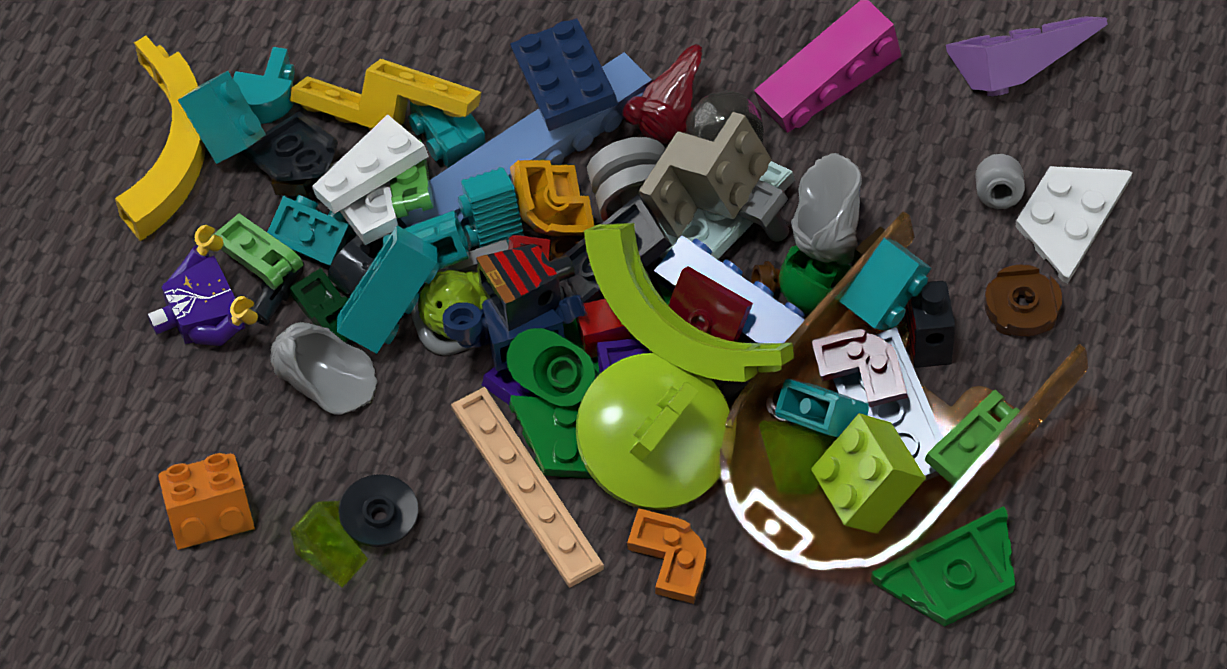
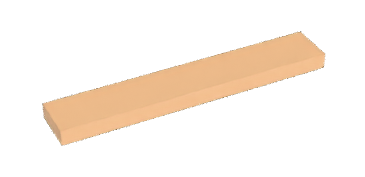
M483 387L452 403L451 408L568 587L571 588L604 570V564L487 389Z

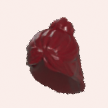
M694 44L684 50L668 70L646 87L642 96L632 97L624 106L622 114L626 122L631 125H638L645 137L657 140L661 144L669 145L677 131L691 135L694 111L692 107L693 82L703 55L700 45Z

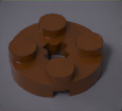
M1021 264L1005 267L997 273L996 278L991 283L989 282L986 287L984 298L986 314L990 321L995 324L996 330L1003 335L1034 336L1050 331L1056 323L1062 305V292L1057 281L1051 276L1048 279L1045 275L1039 273V268L1031 265ZM1019 295H1024L1026 300H1032L1033 303L1023 306L1017 304L1016 301Z

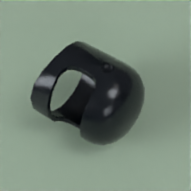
M359 236L351 240L338 253L328 271L330 281L349 297L374 261L373 258L369 257L372 251L371 243L365 245Z

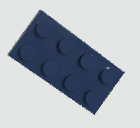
M577 18L559 22L552 28L536 34L525 35L520 40L510 43L515 59L548 131L619 105L615 92Z

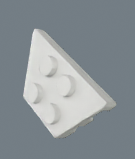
M1050 166L1016 220L1015 227L1026 239L1034 244L1038 254L1044 260L1047 259L1059 273L1058 277L1063 282L1068 284L1131 180L1132 172L1128 170Z

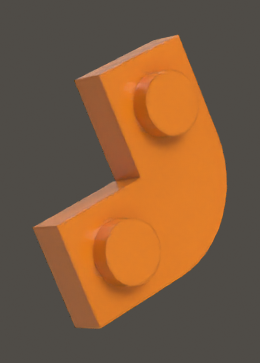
M638 508L627 542L628 550L664 559L655 586V594L694 604L706 566V548L702 540L691 529L690 523L676 517Z

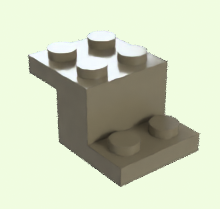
M732 112L714 142L677 131L638 192L668 235L679 238L686 226L692 221L698 208L735 219L742 206L748 201L755 185L767 171L772 159L746 116Z

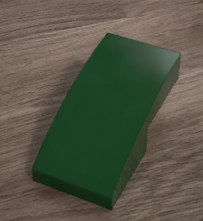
M321 267L289 288L293 299L314 325L329 328L343 342L349 340V338L337 332V316L348 301V298L346 296L341 297Z

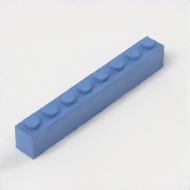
M625 52L602 66L615 92L619 105L548 131L539 109H537L432 178L430 184L434 208L423 211L422 208L409 211V216L397 219L398 226L405 229L454 210L464 230V226L470 225L469 217L464 218L458 203V196L463 195L461 185L463 179H469L470 176L476 177L477 174L483 175L484 172H490L492 169L497 170L499 167H502L512 181L510 167L518 160H550L551 165H561L566 156L575 150H585L590 146L593 138L602 132L615 130L624 118L622 112L627 101L634 96H642L646 87L652 82V79Z

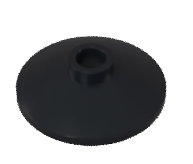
M376 474L357 480L347 488L339 504V519L344 531L354 541L371 547H383L399 542L411 532L418 518V502L415 493L404 481L390 475ZM376 512H384L387 515L386 518L381 520L372 518Z

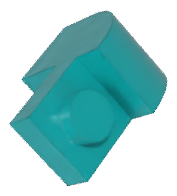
M273 47L264 76L235 71L233 77L251 110L258 117L260 124L269 123L283 117L295 103L290 101L295 67L293 64H290L288 50L285 48Z

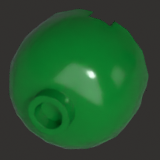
M796 245L792 246L779 273L781 293L789 303L795 305L807 316H829L845 306L840 302V299L854 281L850 274L853 267L850 263L843 266L835 261L826 263L811 259L800 251Z

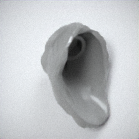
M831 153L822 157V159L816 160L815 165L810 167L801 178L799 184V204L794 218L791 220L795 243L800 251L811 259L826 263L835 261L843 266L852 262L855 248L858 246L855 235L859 220V189L862 181L858 166L851 162L849 158H845L838 153Z
M304 322L294 323L286 328L284 332L280 333L276 337L275 342H273L270 360L275 375L280 379H284V381H288L296 390L317 402L325 411L337 415L355 411L367 403H371V400L374 398L377 379L374 376L375 369L370 357L364 351L343 342L329 328Z

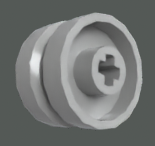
M631 137L616 141L602 148L591 158L587 166V173L592 191L596 194V204L603 221H606L636 195L642 198L638 191L666 150L659 141L647 137Z

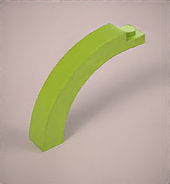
M634 223L599 224L584 230L591 268L610 308L638 341L662 359L685 371L706 378L746 382L758 374L757 367L758 372H775L781 370L782 365L794 358L793 343H739L728 341L697 329L676 314L664 302L646 274L637 248Z

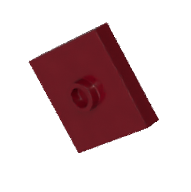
M689 266L682 269L668 304L676 314L697 329L709 335L738 342L753 305L749 300Z

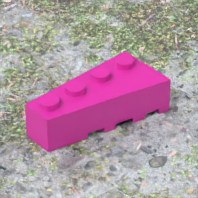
M860 0L754 90L759 105L787 133L794 128L804 126L813 115L902 56L894 24L869 0Z

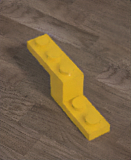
M380 58L366 69L362 94L307 76L292 87L290 101L301 104L308 111H322L335 116L338 121L357 123L368 127L371 131L387 115L402 125L405 121L408 99L416 105H430L442 109L446 115L452 117H466L479 106L482 92Z

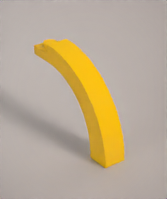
M147 36L134 42L138 60L167 96L172 107V122L166 145L153 167L134 186L115 198L120 218L139 241H142L162 226L185 201L200 174L206 151L205 144L178 99L198 87L188 63L179 51L169 57L161 45L155 46Z

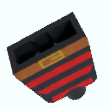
M535 244L476 258L479 285L508 331L516 329L559 306L561 301L559 282L575 276L574 266L568 255L548 261L540 247Z
M943 280L927 282L922 291L917 296H912L904 307L906 310L904 321L913 368L952 364L955 322L946 281ZM936 333L934 340L936 343L926 341L929 335Z

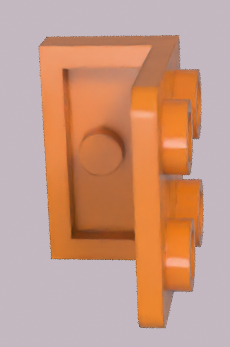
M213 454L199 462L172 465L167 470L159 473L158 477L177 550L255 529L234 454Z

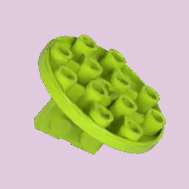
M644 353L617 361L605 369L593 381L586 391L578 410L576 439L581 459L587 471L605 492L633 507L648 510H666L692 502L704 494L718 480L731 454L733 424L727 402L711 378L685 371L667 362L655 353Z

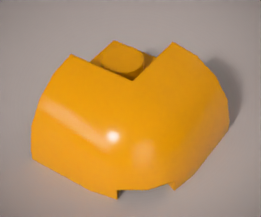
M518 160L510 167L519 213L522 220L535 232L548 236H584V230L594 226L589 196H580L575 165H551L550 160Z

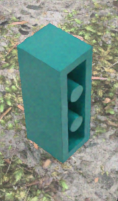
M396 226L338 314L337 332L376 354L384 343L390 344L398 332L399 324L397 323L404 313L410 314L419 299L417 292L424 282L427 284L431 283L438 272L440 264L437 263V247Z

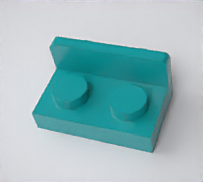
M298 195L296 201L283 196L267 233L289 248L331 266L335 257L344 248L349 235L356 236V232L340 212L334 214L330 210L329 214L326 215L316 210L319 205L318 203L306 197Z

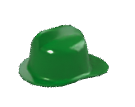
M532 328L519 333L510 343L507 352V367L512 377L521 386L552 404L562 407L573 406L581 402L586 391L595 380V366L591 357L582 348L555 332L544 328Z

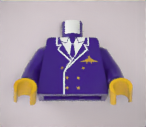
M202 225L197 229L195 242L198 246H194L168 281L162 285L161 288L167 306L147 314L156 335L177 327L185 344L194 342L202 345L222 346L238 331L245 329L244 323L248 325L256 323L258 315L249 309L254 306V301L244 296L235 298L215 256H209V250L215 252L223 246L222 237L217 235L211 237L215 232V228Z

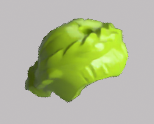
M447 269L437 272L431 283L425 284L419 296L418 311L420 319L428 328L439 335L449 338L444 332L443 313L448 307L456 303L467 302L474 304L479 310L482 309V303L488 298L479 285L478 272L469 271L465 273ZM441 301L442 307L438 308L437 304Z

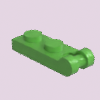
M426 159L390 180L391 200L397 219L409 216V211L422 208L423 211L434 208Z
M240 213L213 234L222 237L223 246L221 250L262 278L273 290L283 283L282 278L290 271L295 273L303 266L302 260L291 248Z
M994 390L927 452L924 461L955 486L1007 435L1014 432L1022 424L1026 415L1017 407L1012 409L1004 402L1005 397L997 390ZM994 413L1001 421L998 422L991 415Z

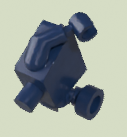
M573 295L561 300L559 306L516 329L508 331L489 299L482 303L481 310L474 304L467 302L451 305L443 313V327L446 335L453 340H457L459 345L464 348H476L489 344L496 371H501L508 368L507 352L510 343L519 333L532 328H544L565 338L563 324L571 323L578 316H586L587 312L581 296Z

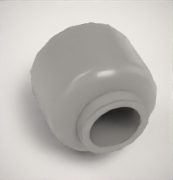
M993 154L985 158L978 165L975 178L977 195L980 200L988 207L994 209H1007L1016 205L1025 191L1024 174L1020 163L1012 156Z

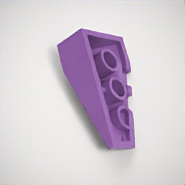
M1084 16L1043 24L1042 33L1040 28L1016 29L1009 31L1010 36L990 38L989 35L975 37L947 44L946 49L971 89L987 91V96H998L1009 93L1008 87L1023 84L1108 25L1107 18Z

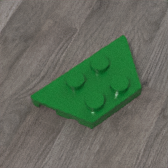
M511 395L509 408L512 413L516 414L523 428L522 434L528 446L533 449L536 456L535 461L542 473L546 476L592 478L581 459L576 439V420L581 402L573 406L561 407L541 397Z
M1003 506L872 571V582L944 627L1014 592L1015 579L1014 570L1011 565L1012 551L1011 542L1008 537V514L1006 508Z

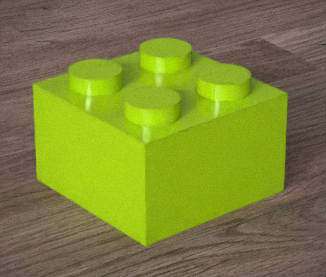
M858 413L811 468L843 524L876 534L926 479L893 424Z

